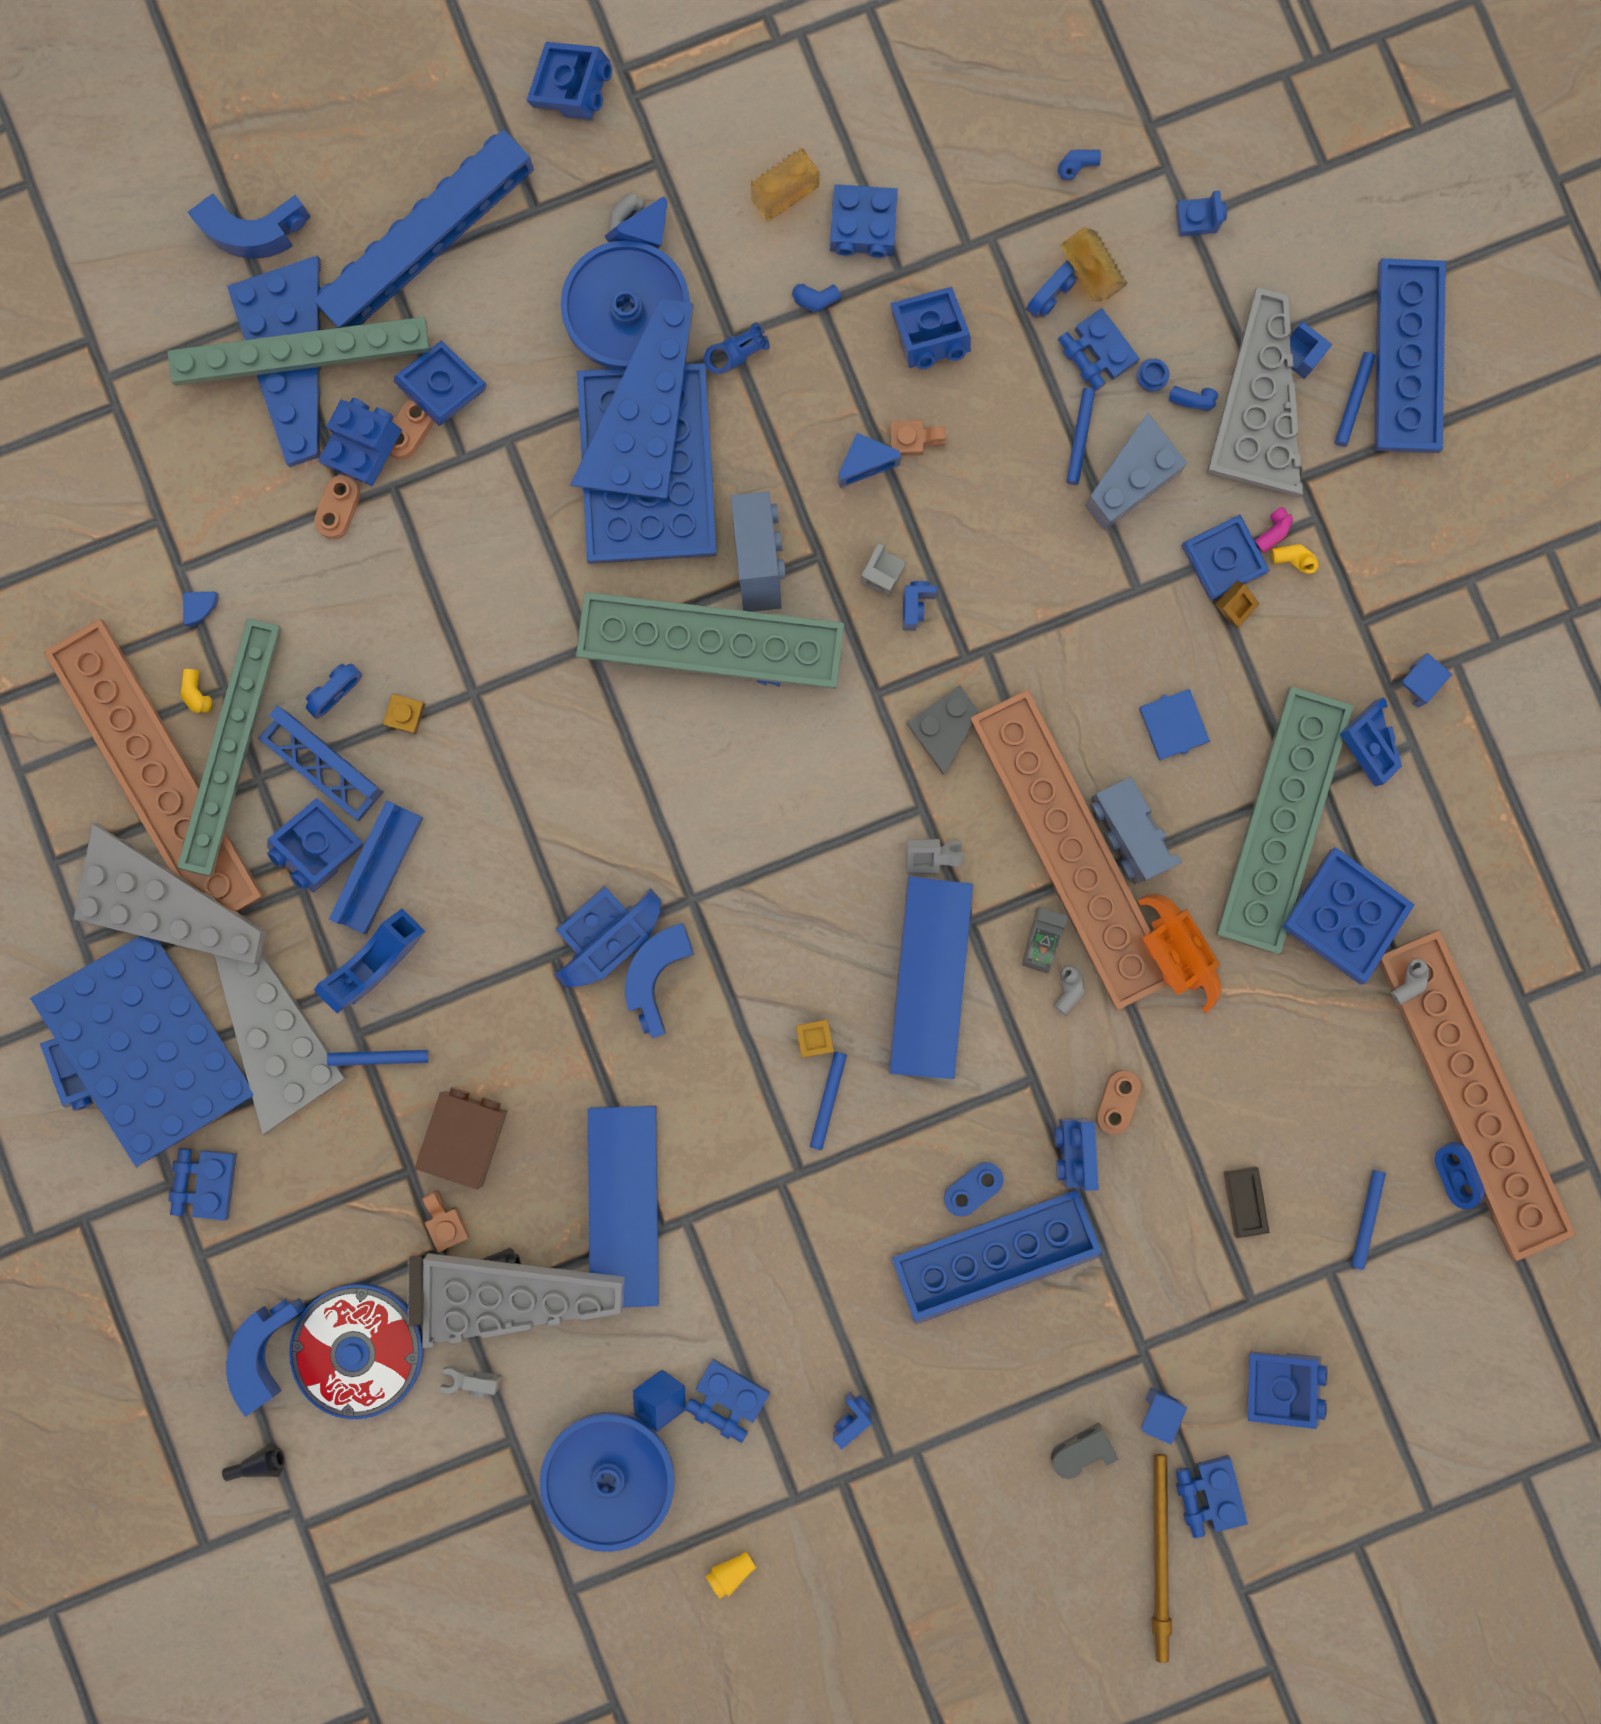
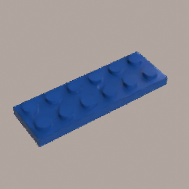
M1382 258L1378 263L1374 451L1439 453L1443 450L1446 261Z

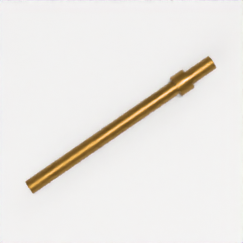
M1154 1454L1155 1617H1152V1633L1155 1634V1660L1165 1663L1169 1662V1635H1172V1619L1169 1618L1167 1455Z

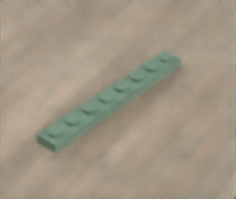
M425 317L167 351L171 382L175 386L428 353L430 352L427 321Z
M247 618L177 868L180 870L213 877L280 636L281 628L278 625Z

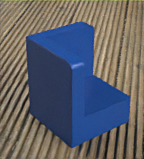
M1301 322L1290 336L1291 354H1293L1292 370L1304 379L1333 345L1305 322Z
M1426 653L1417 658L1409 667L1411 671L1402 680V685L1417 697L1413 704L1418 708L1431 700L1452 676V673L1429 653Z
M660 1370L633 1390L634 1415L655 1431H659L685 1411V1386L665 1371Z
M1150 1387L1146 1397V1401L1150 1406L1141 1425V1430L1152 1437L1172 1445L1187 1407L1181 1400Z

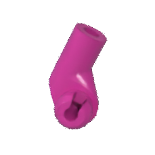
M1280 507L1270 515L1275 525L1255 540L1264 553L1283 540L1292 525L1293 517L1283 507Z

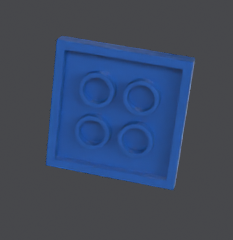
M1334 847L1327 853L1281 928L1362 985L1367 983L1415 904Z

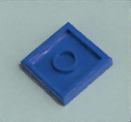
M442 340L433 346L430 352L424 353L394 376V383L438 426L442 425L484 392L487 385Z
M1241 514L1181 544L1210 602L1223 596L1236 580L1247 584L1270 571Z

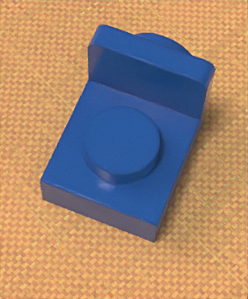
M1213 191L1210 198L1180 200L1177 202L1176 214L1179 237L1218 232L1221 224L1227 218V205L1225 201H1221L1220 191Z
M913 581L911 586H905L903 591V630L915 631L918 621L924 620V602H918V599H935L938 593L937 586H930L928 581Z
M851 1392L845 1396V1401L855 1414L853 1416L849 1413L845 1414L834 1425L836 1430L833 1432V1440L841 1450L872 1424V1417L869 1414L873 1411L861 1395L855 1398Z

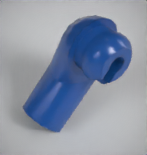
M1081 149L1069 151L1059 163L1058 175L1063 180H1071L1083 166H1100L1101 150Z
M798 284L792 290L795 303L813 312H818L841 299V294L835 284L821 292L805 284Z
M1174 386L1169 395V402L1186 408L1209 411L1216 406L1215 401L1218 398V393L1209 387L1202 389L1201 394Z

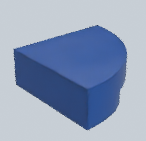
M215 591L183 592V624L185 626H194L201 623L217 606L219 594Z

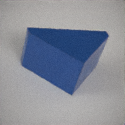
M665 196L661 197L617 225L605 235V238L608 242L638 241L659 248L662 246L667 199Z
M857 433L838 475L840 488L900 466L901 454L899 450Z

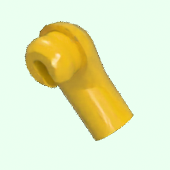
M1301 544L1270 549L1272 564L1289 562L1305 574H1312L1318 569L1317 557Z
M183 669L181 699L192 712H210L213 704L212 698L210 696H202V693L198 690L200 671Z

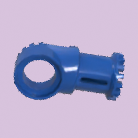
M755 322L751 325V329L737 337L732 335L718 344L711 345L704 354L705 366L713 373H726L745 363L747 357L761 349L766 351L770 348L769 340L766 339L768 338L767 335L763 336L765 331H762L759 323ZM717 349L725 351L728 357L727 363L723 368L716 367L712 361V355Z

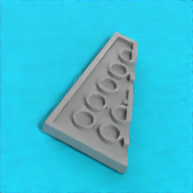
M1257 287L1250 305L1207 473L1300 498L1303 495L1302 483H1300L1299 467L1301 466L1297 444L1296 393L1292 376L1293 354H1291L1289 336L1291 334L1289 298L1286 294Z
M92 824L74 914L75 920L252 964L260 963L266 930L238 912L231 911L215 901L216 898L206 892H201L192 886L191 882L154 858L147 857L134 849L132 844L124 839L117 838L101 824Z
M263 951L260 963L258 964L214 954L249 1087L254 1094L252 1098L261 1132L264 1135L347 1079V1076L340 1066H327V1053L331 1052Z
M427 1254L424 1258L422 1349L434 1347L435 1343L450 1341V1344L462 1342L464 1338L481 1336L486 1338L531 1330L533 1326L547 1323L549 1326L559 1325L564 1320L575 1318L587 1320L621 1314L624 1301L625 1277Z

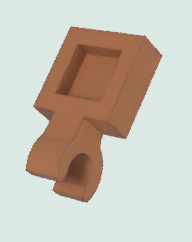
M923 420L890 421L891 447L899 450L901 456L923 455V446L946 445L945 426L923 429Z
M438 1190L423 1198L428 1212L433 1217L427 1220L425 1225L438 1253L470 1237L457 1207L447 1211Z

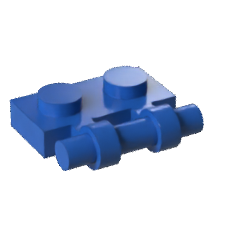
M1103 308L1076 326L1075 332L1080 337L1079 340L1074 341L1068 332L1058 339L1064 348V355L1068 360L1072 359L1081 371V378L1085 383L1089 382L1095 391L1106 384L1100 376L1103 371L1113 381L1138 363L1140 359ZM1088 348L1097 360L1096 363L1092 364L1083 353L1085 349Z
M178 1148L177 1161H173L172 1171L175 1172L173 1190L169 1191L168 1199L171 1202L170 1215L183 1216L185 1203L194 1204L192 1217L228 1220L237 1153L202 1150L200 1151L199 1162H191L192 1149ZM189 1173L198 1174L195 1192L187 1191Z
M713 1358L696 1387L697 1391L706 1395L703 1403L701 1404L690 1398L684 1410L695 1415L694 1419L701 1424L706 1422L720 1430V1435L729 1439L732 1437L742 1443L748 1431L737 1425L740 1418L743 1417L754 1423L770 1391ZM715 1402L732 1411L728 1419L711 1410Z
M1229 1455L1196 1463L1199 1477L1191 1478L1189 1468L1187 1467L1176 1470L1178 1478L1176 1488L1178 1495L1183 1498L1186 1510L1183 1515L1186 1525L1190 1526L1193 1538L1205 1536L1203 1523L1207 1520H1211L1215 1532L1248 1524L1232 1460ZM1203 1490L1207 1506L1199 1508L1195 1493Z

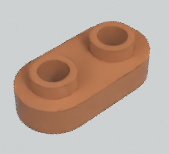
M412 399L404 403L393 420V423L402 429L399 436H404V442L400 445L395 444L390 452V455L396 459L410 458L434 424V421L423 410L418 418L412 417L414 410H422Z
M346 475L334 476L328 481L314 523L316 529L328 539L343 537L351 524L360 499V488L351 477ZM340 486H346V492L343 495H337V489ZM329 516H335V522L332 525H326V519Z
M1119 1070L1112 1073L1106 1082L1096 1112V1123L1107 1134H1121L1130 1124L1141 1091L1140 1081L1134 1073ZM1123 1081H1127L1130 1085L1127 1093H1121L1119 1090V1085ZM1117 1112L1120 1117L1119 1122L1112 1125L1109 1122V1115Z

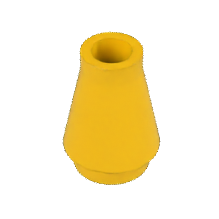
M745 1551L739 1556L711 1567V1572L705 1577L718 1598L721 1599L725 1595L730 1597L757 1567Z

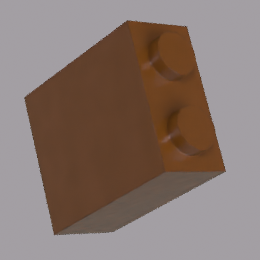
M451 1087L450 1092L443 1091L439 1093L414 1169L479 1189L484 1184L508 1111L500 1109L501 1103L482 1097L481 1102L470 1099L469 1092Z

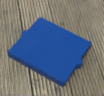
M1190 689L1169 697L1163 695L1160 700L1139 707L1159 760L1178 753L1185 755L1189 749L1210 742Z

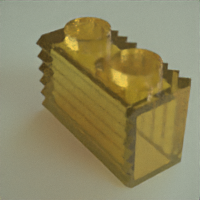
M799 148L798 152L793 151V156L788 155V159H783L782 163L778 162L777 166H772V170L767 169V173H762V176L757 177L756 181L751 180L752 202L765 220L769 222L819 187V169L803 148Z
M1083 227L1065 240L1061 247L1092 300L1104 302L1127 286L1128 281L1124 280V275L1120 274L1121 270L1117 269L1118 264H1114L1115 259L1111 258L1108 248L1104 247L1105 243L1101 242L1102 237L1098 236L1099 232Z

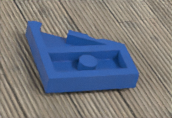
M1384 697L1371 703L1340 733L1374 787L1385 784L1402 767L1399 751L1395 747L1393 726L1386 727L1382 709L1388 707Z

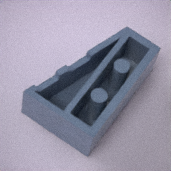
M1149 413L1141 421L1085 504V507L1104 531L1177 477L1188 464Z
M769 491L731 495L743 611L753 612L780 609L782 605L779 579H786L784 559L777 560L776 551H782L780 531L774 532L773 528L774 523H779L777 503L771 504Z
M1132 777L1091 797L1094 802L1090 804L1092 812L1099 822L1103 820L1108 830L1105 833L1108 844L1113 851L1118 850L1123 861L1120 862V866L1128 880L1133 879L1134 883L1137 884L1182 863L1178 854L1170 855L1163 841L1167 836L1162 828L1157 829L1149 814L1151 809Z

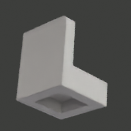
M879 542L861 575L860 583L889 597L906 563L904 560L884 551L885 545Z

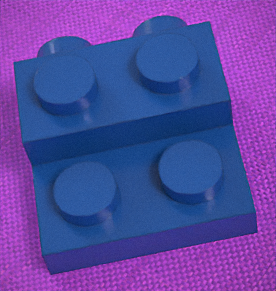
M545 42L527 102L532 107L559 110L565 117L592 120L594 111H599L602 107L603 97L601 90L604 81H609L612 76L610 59L600 47Z
M834 184L830 251H836L837 254L843 256L866 253L873 258H884L887 255H893L898 188Z
M952 286L890 303L891 313L900 335V344L909 368L917 366L919 369H928L934 365L935 361L945 358L957 361L962 359L967 352L971 351L970 332Z
M352 397L350 402L340 399L326 426L332 432V435L318 462L327 468L373 486L402 429L392 422L394 417L381 408L376 407L374 412H371L367 404Z
M316 798L267 839V848L270 850L267 852V855L276 866L281 868L285 865L293 873L290 875V878L298 888L305 890L308 887L314 893L338 872V868L362 848L363 842Z
M56 1039L40 1043L62 1106L65 1108L72 1106L73 1111H77L93 1105L91 1095Z
M1087 1118L1059 1119V1127H1054L1055 1146L1061 1148V1160H1056L1057 1180H1062L1063 1186L1066 1188H1082L1085 1191L1099 1190L1095 1122Z
M1251 1352L1249 1355L1248 1421L1317 1429L1320 1420H1326L1327 1401L1326 1399H1320V1386L1327 1385L1328 1370L1327 1365H1321V1357L1292 1353L1280 1355Z

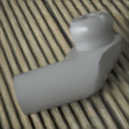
M626 194L611 209L609 232L624 222L631 213L635 215L643 210L644 200L641 197H636V194Z
M1412 960L1407 967L1405 983L1390 992L1397 1005L1400 1006L1426 990L1429 968L1424 960Z
M1066 966L1062 969L1061 979L1064 994L1054 1004V1007L1065 1016L1085 994L1083 975L1074 966Z

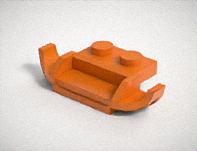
M1149 894L1137 900L1140 906L1150 905L1160 915V917L1151 922L1154 929L1142 937L1147 953L1156 960L1162 970L1165 983L1174 990L1176 995L1189 988L1192 991L1203 986L1207 994V1002L1202 1007L1204 1013H1207L1217 1004L1220 998L1221 982L1216 971L1220 963L1187 909L1181 911L1173 901L1159 894Z

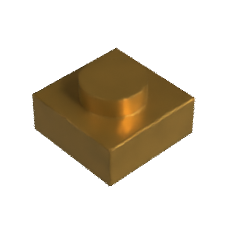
M1236 580L1215 605L1231 625L1239 628L1260 603L1244 583Z
M392 694L383 725L416 735L425 703Z
M828 1019L796 1025L802 1058L834 1052Z

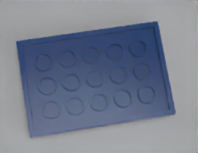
M705 363L686 364L668 500L583 489L587 561L589 564L717 556ZM600 369L577 371L582 459L625 370Z
M138 936L30 998L136 1168L248 1101L254 1095L249 1087V1083L158 940Z

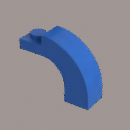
M214 193L188 211L194 222L214 245L229 254L250 259L271 257L291 248L293 245L287 238V235L291 232L299 231L304 227L306 221L311 218L296 195L267 216L256 220H244L233 216L224 208Z
M403 909L399 910L381 923L371 939L355 956L319 982L314 991L336 1013H339L351 1003L354 1005L376 987L406 957L425 933V930Z
M683 923L664 929L648 939L635 954L628 969L625 984L628 1011L642 1008L643 1014L638 1015L644 1034L650 1032L652 1038L667 1034L655 1000V984L658 976L671 963L695 955Z
M286 1298L269 1311L265 1306L255 1311L242 1323L232 1339L226 1362L227 1382L234 1401L245 1417L282 1391L267 1368L265 1351L273 1333L306 1309L300 1298L291 1303Z

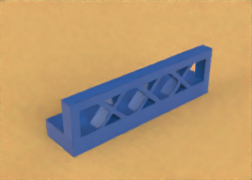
M277 705L269 714L274 720L258 739L355 820L360 821L384 791L288 711ZM282 726L291 734V745L278 746L270 738ZM309 748L315 753L316 766L303 767L299 764L298 749ZM285 750H292V757ZM321 759L327 764L322 765ZM334 769L339 773L341 786L327 787L323 784L322 770ZM314 770H316V772H317V778H316L313 774H311L309 771H314ZM346 780L352 785H346ZM358 789L368 797L357 811L348 804L347 790ZM333 791H341L342 798Z
M387 800L385 801L329 920L367 935L423 817Z

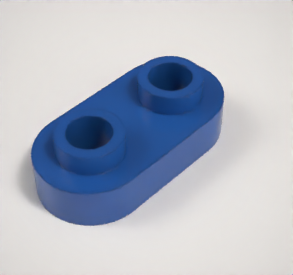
M1068 260L1064 262L1031 299L1026 310L1035 318L1040 314L1046 317L1057 304L1055 298L1059 293L1063 291L1066 294L1078 280V277L1075 276L1078 269Z
M351 663L346 666L340 664L330 673L329 677L331 679L322 688L320 686L316 687L306 697L308 703L305 708L314 718L317 719L325 715L359 682L362 673L354 664Z
M1455 1142L1447 1143L1440 1148L1435 1155V1164L1449 1199L1455 1206L1461 1209L1474 1208L1483 1200L1485 1189L1469 1150L1462 1144ZM1452 1154L1458 1156L1460 1163L1454 1161ZM1464 1185L1469 1186L1473 1193L1467 1192Z
M981 1162L975 1165L946 1189L944 1193L946 1208L953 1215L960 1217L971 1214L1000 1191L1004 1182L1001 1170L990 1162ZM984 1174H991L993 1176V1182L990 1185L982 1184L981 1178ZM959 1194L967 1196V1202L963 1206L955 1203V1198Z

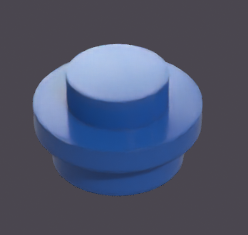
M1159 359L1144 361L1137 371L1138 383L1148 391H1158L1164 388L1170 376L1167 365Z

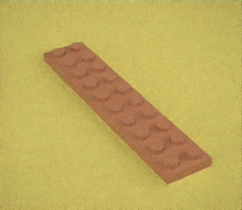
M98 619L45 650V656L167 867L191 882V885L201 892H206L216 898L215 901L231 911L234 910L239 913L264 898L262 891L226 830L213 877L177 868L200 785L105 621Z
M1027 689L970 717L972 726L1115 1010H1119L1167 986L1162 976V970L1156 960L1147 953L1145 942L1142 939L1151 930L1029 690Z
M1440 930L1433 931L1385 952L1379 964L1391 991L1405 983L1407 967L1412 960L1422 959L1429 968L1426 990L1400 1005L1399 1009L1459 1143L1465 1146L1472 1156L1485 1189V1202L1511 1260H1521L1576 1236L1575 1230Z

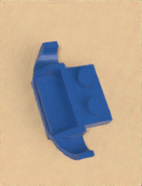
M604 885L555 928L576 954L572 956L573 959L567 965L556 970L553 975L565 987L583 986L598 980L601 981L650 938L661 908L659 896L650 888L634 906L630 905L626 909Z

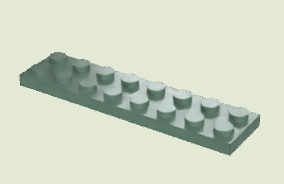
M584 592L576 657L578 659L836 689L844 623Z
M1292 686L1288 688L1217 926L1216 936L1274 954H1281L1287 931L1281 928L1296 904L1343 744V738L1340 733L1348 726L1354 705Z

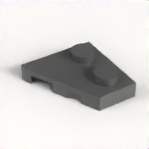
M958 686L907 722V726L940 772L944 774L949 769L972 725L970 717L977 715L979 711L962 687Z

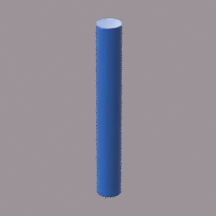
M1364 352L1335 439V444L1338 446L1346 447L1348 445L1376 357L1371 352Z
M1083 388L1066 480V483L1078 485L1095 397V390L1092 388Z
M428 1050L327 1053V1066L428 1063Z
M834 1051L810 1143L811 1148L823 1149L847 1054Z
M1372 1171L1351 1267L1357 1269H1365L1386 1176L1384 1172Z

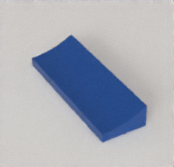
M913 876L907 878L888 1071L890 1074L944 1079L955 1078L973 884Z
M657 1106L588 1108L589 1272L625 1277L623 1308L659 1306Z
M1078 1190L897 1255L892 1257V1261L915 1325L1100 1258L1102 1250Z

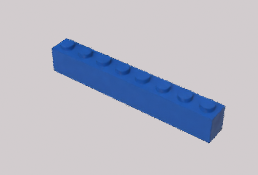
M504 129L498 135L490 136L478 153L467 157L461 163L458 171L451 177L442 179L430 196L420 199L414 205L411 213L403 220L395 221L382 239L372 242L366 248L363 256L356 262L347 264L343 268L341 275L334 282L325 284L318 291L317 297L313 301L320 311L336 328L362 325L534 171L530 156Z

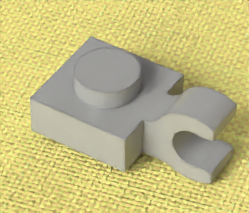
M940 839L907 840V873H940V865H963L962 842L949 841L940 846Z
M447 1366L443 1369L442 1374L451 1375L454 1378V1384H442L439 1391L444 1394H452L462 1387V1390L470 1391L471 1396L489 1398L490 1394L495 1395L500 1389L502 1375L475 1370L462 1371L454 1366Z

